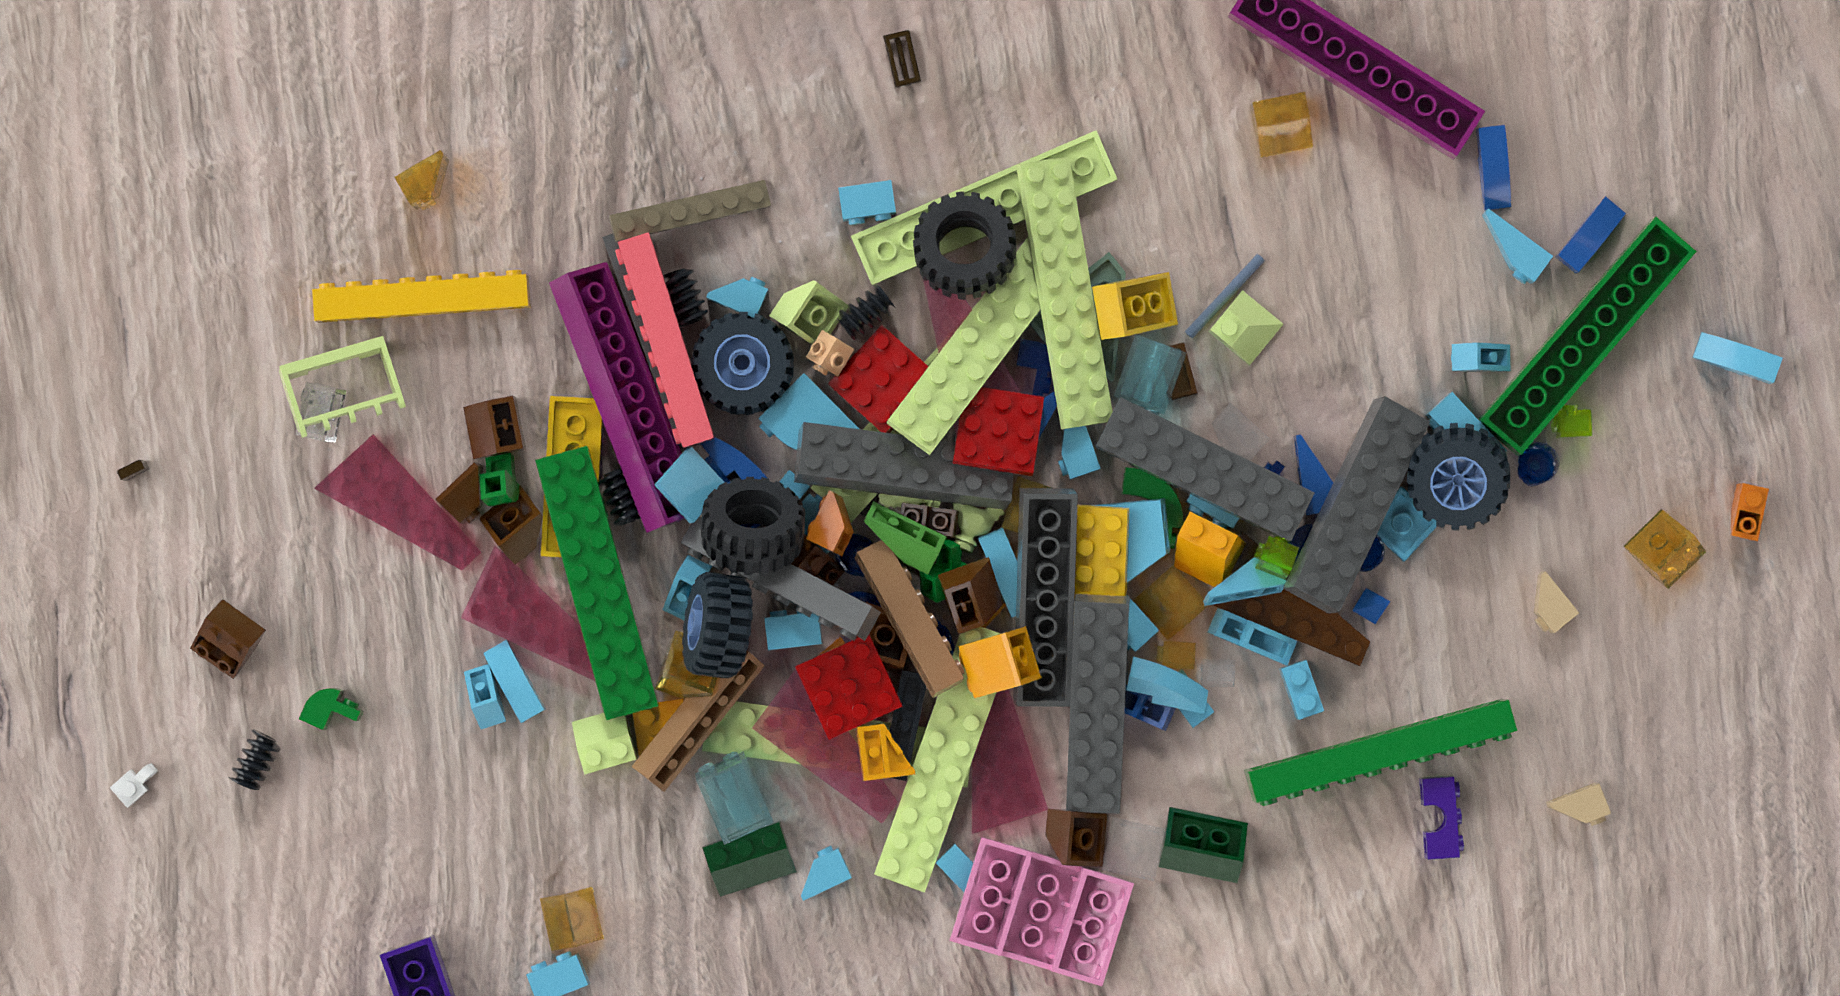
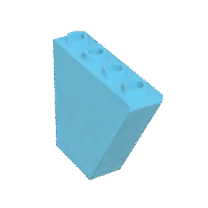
M1165 498L1091 505L1129 508L1127 583L1171 552Z

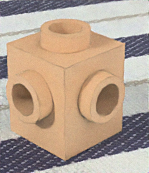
M822 330L816 341L812 344L806 358L814 362L815 364L812 368L826 376L829 371L838 377L854 349Z

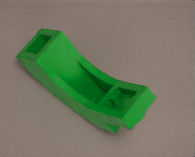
M1125 467L1121 495L1137 496L1146 500L1165 498L1170 549H1175L1176 533H1172V528L1181 529L1184 522L1182 507L1177 495L1166 482L1140 469Z

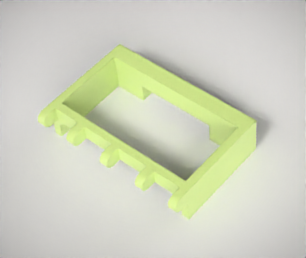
M383 336L279 366L282 384L297 430L302 438L307 437L305 427L322 422L325 431L331 429L328 421L330 419L348 414L350 422L354 423L357 422L354 412L374 407L378 416L382 414L380 405L391 401H396L400 409L406 407ZM376 354L381 355L393 392L392 394L302 420L290 383L291 379L308 375V371L356 357L363 359Z

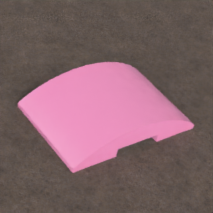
M981 837L949 941L1103 986L1134 883L1083 866L1062 865L1057 858Z

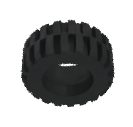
M964 191L956 192V197L952 198L947 194L941 197L939 204L933 201L928 205V213L922 212L918 218L919 224L915 225L913 240L915 262L917 268L920 269V275L924 281L929 280V286L935 291L939 290V288L942 289V294L949 298L952 294H957L958 299L966 300V295H973V298L976 299L982 297L981 292L987 291L990 294L996 290L997 283L1002 285L1007 280V273L1012 272L1014 259L1016 258V235L1011 218L1006 216V210L1001 205L995 206L994 199L986 196L983 200L980 198V193L972 192L971 196H964ZM961 227H971L980 230L990 240L988 253L980 260L971 264H957L949 261L941 254L939 246L943 237L950 231Z
M753 476L742 480L739 478L732 479L728 484L724 482L717 489H714L704 501L701 522L702 546L706 554L713 561L716 560L717 565L722 568L728 567L730 572L738 573L739 571L744 572V575L752 576V573L767 575L769 571H780L783 565L787 567L801 552L805 528V509L803 503L789 487L784 488L782 483L778 481L771 482L769 478L761 477V479H754ZM742 524H760V525H764V526H766V527H763V528H748V527H743V526H740V525H742Z

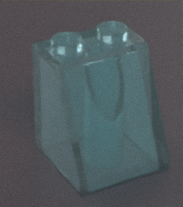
M1136 334L1114 397H1121L1135 405L1144 407V409L1156 415H1159V413L1165 415L1187 353Z
M744 751L741 753H729L723 757V761L714 765L713 763L705 764L698 769L699 772L695 773L697 784L724 845L774 822L770 806Z

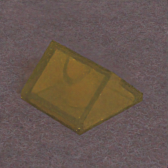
M593 887L540 898L551 951L578 947L604 939Z

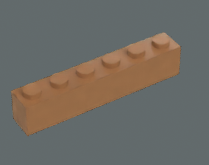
M880 540L857 552L855 560L932 698L959 685L964 679V669L959 660L956 659L954 661L949 651L952 649L945 636L941 637L936 629L938 627L936 618L932 613H927L923 605L925 600L922 593L918 589L915 590L910 582L912 576L906 566H901L897 559L898 556Z
M746 651L745 661L742 662V668L736 676L729 679L703 676L632 767L665 792L765 665L749 651Z

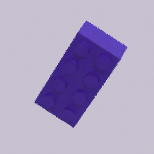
M434 935L380 954L393 996H455Z

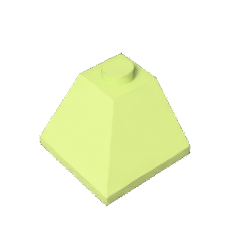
M813 280L784 293L769 316L812 345L822 330L829 334L832 333L839 322L837 319H841L839 311L842 309L846 312L848 304Z
M1242 290L1208 332L1250 366L1283 326V323Z

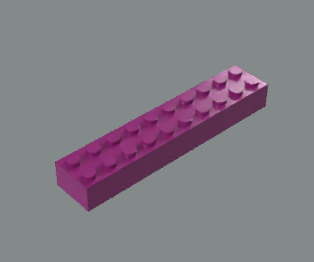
M1237 0L1228 15L1229 19L1452 160L1458 156L1485 113V110L1311 0Z
M603 262L568 272L549 282V285L646 533L685 520L681 513L655 486V483L679 458L682 452L679 444H676L670 421L608 263Z

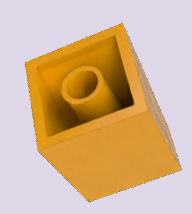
M1189 512L1177 536L1174 567L1215 588L1230 576L1246 543L1238 535Z
M1026 626L958 646L960 650L959 660L962 666L965 667L968 677L967 686L969 691L973 693L974 698L1021 686L1041 678Z

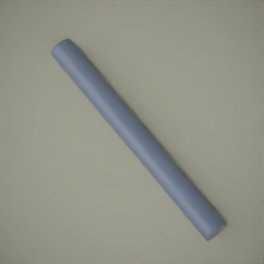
M1256 254L1187 328L1185 333L1193 339L1265 260L1259 254Z

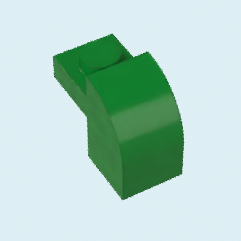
M511 453L485 457L486 473L479 475L481 500L489 507L516 502L519 498L520 488L515 477L514 456Z
M947 537L936 558L937 563L933 564L929 574L919 570L922 595L936 603L945 600L938 575L967 565L961 561L962 552L960 545Z
M328 688L319 690L309 697L299 716V720L321 730H326L334 712L354 721H360L364 711L359 709L360 704L348 698H345L344 701L340 700L344 690Z

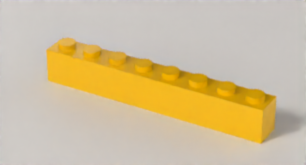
M507 270L506 275L495 276V272H480L479 277L469 278L467 273L453 274V279L442 280L441 275L426 276V281L415 282V277L399 278V283L390 284L388 279L372 280V285H362V281L346 282V287H335V283L319 284V289H312L314 321L324 323L531 308L529 276L522 274V270Z

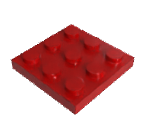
M881 325L846 363L839 376L835 375L828 385L880 432L891 433L894 428L887 424L888 419L929 366Z
M981 387L959 416L952 464L1033 476L1044 397Z
M870 634L865 641L857 637L854 641L850 640L795 665L828 740L903 706Z

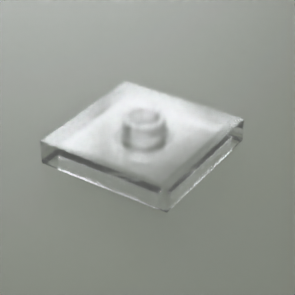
M1112 817L1101 870L1155 881L1165 828Z

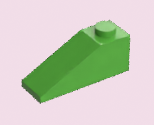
M874 501L864 520L872 531L905 564L929 574L946 536Z

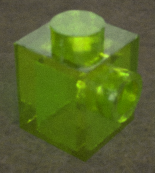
M1564 405L1562 410L1551 420L1552 433H1556V438L1593 436L1591 409L1579 410L1578 405Z
M1269 536L1264 544L1259 543L1254 558H1257L1258 561L1255 568L1286 580L1292 570L1299 547L1289 544L1282 537Z

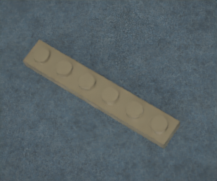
M765 180L612 214L609 215V220L616 243L648 232L649 234H655L768 208L771 206Z

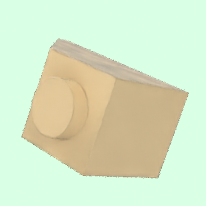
M1546 571L1540 572L1537 575L1534 613L1538 617L1535 619V622L1544 632L1548 630L1550 633H1556L1577 616L1579 612Z
M1596 782L1546 802L1548 808L1583 823L1590 822L1591 826L1606 821L1605 816L1611 814L1601 786Z

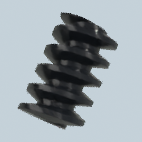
M683 268L663 275L664 279H669L666 282L667 289H673L669 292L670 298L677 299L672 303L674 309H680L676 313L677 319H684L679 323V327L698 322L708 313V309H699L705 300L695 298L701 293V289H692V286L698 282L697 279L688 278L694 272L693 269Z
M877 284L873 285L875 294L868 290L865 291L866 301L860 297L856 298L858 307L849 303V313L842 309L839 311L841 319L837 320L853 341L857 340L855 331L864 335L865 329L863 325L873 328V318L882 322L881 312L890 316L889 306L895 307L883 289Z
M619 468L602 475L604 477L598 482L599 485L608 486L602 494L604 496H612L606 502V505L615 506L610 515L619 516L614 521V525L622 526L641 519L622 469Z
M253 729L252 732L257 737L256 740L247 739L252 748L242 749L247 758H237L242 767H233L232 771L237 777L228 778L248 789L260 790L261 786L256 780H265L266 777L261 771H270L271 767L266 761L274 762L276 758L271 752H280L281 748L277 745L275 739Z

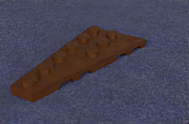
M1241 531L1239 537L1246 545L1230 575L1253 559L1255 555L1266 552L1243 531ZM1282 566L1287 581L1290 572ZM1285 589L1280 593L1212 605L1357 666H1361L1370 644L1366 637L1337 612L1328 614Z

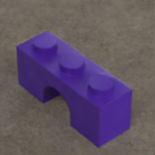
M1453 776L1419 778L1421 805H1435L1443 813V822L1439 828L1433 831H1423L1425 859L1460 858V851H1464L1463 835H1458V824H1462L1461 808H1456V798L1460 797L1459 781L1455 782Z

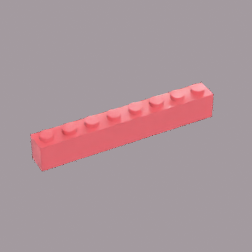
M648 232L619 241V249L615 250L620 265L625 264L628 274L623 275L627 290H633L636 300L631 301L635 315H641L644 325L639 328L644 342L649 341L652 351L648 352L652 368L657 366L660 377L656 378L660 393L665 392L668 403H664L668 419L674 418L676 428L672 429L676 444L682 443V447L685 449L713 440L715 437L697 381L695 380L691 361L651 235Z

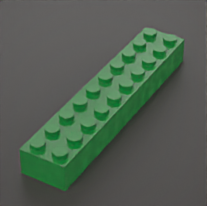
M1654 217L1650 219L1478 420L1516 456L1522 455L1697 251L1659 218Z
M584 446L535 460L606 721L660 706L589 447Z
M1498 699L1248 768L1244 772L1252 801L1260 803L1262 806L1277 803V797L1284 795L1286 798L1292 799L1303 796V790L1311 788L1314 792L1328 789L1331 782L1337 781L1338 784L1342 785L1356 781L1355 776L1363 774L1366 778L1382 774V768L1401 769L1408 766L1407 761L1415 760L1418 763L1434 759L1433 754L1441 753L1444 756L1460 752L1459 747L1465 745L1470 749L1486 745L1485 740L1490 738L1493 741L1496 740V742L1512 738L1511 733L1518 730L1510 701L1508 699Z

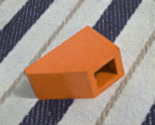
M1745 483L1736 485L1731 508L1730 536L1758 541L1769 492L1768 488Z
M829 490L828 494L820 501L816 519L809 524L806 539L842 556L854 531L843 497Z

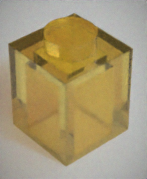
M1162 640V646H1157L1156 662H1161V665L1168 668L1194 670L1196 643Z

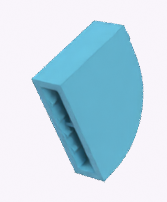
M805 373L758 418L762 422L759 427L769 437L774 434L780 441L794 450H797L798 433L803 422L859 429Z

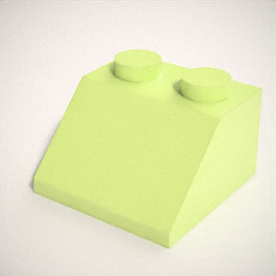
M601 713L572 722L576 747L584 775L638 759L626 715L606 721L605 714Z

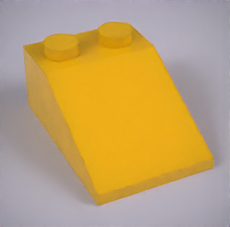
M1169 272L1092 287L1101 340L1126 337L1178 325Z

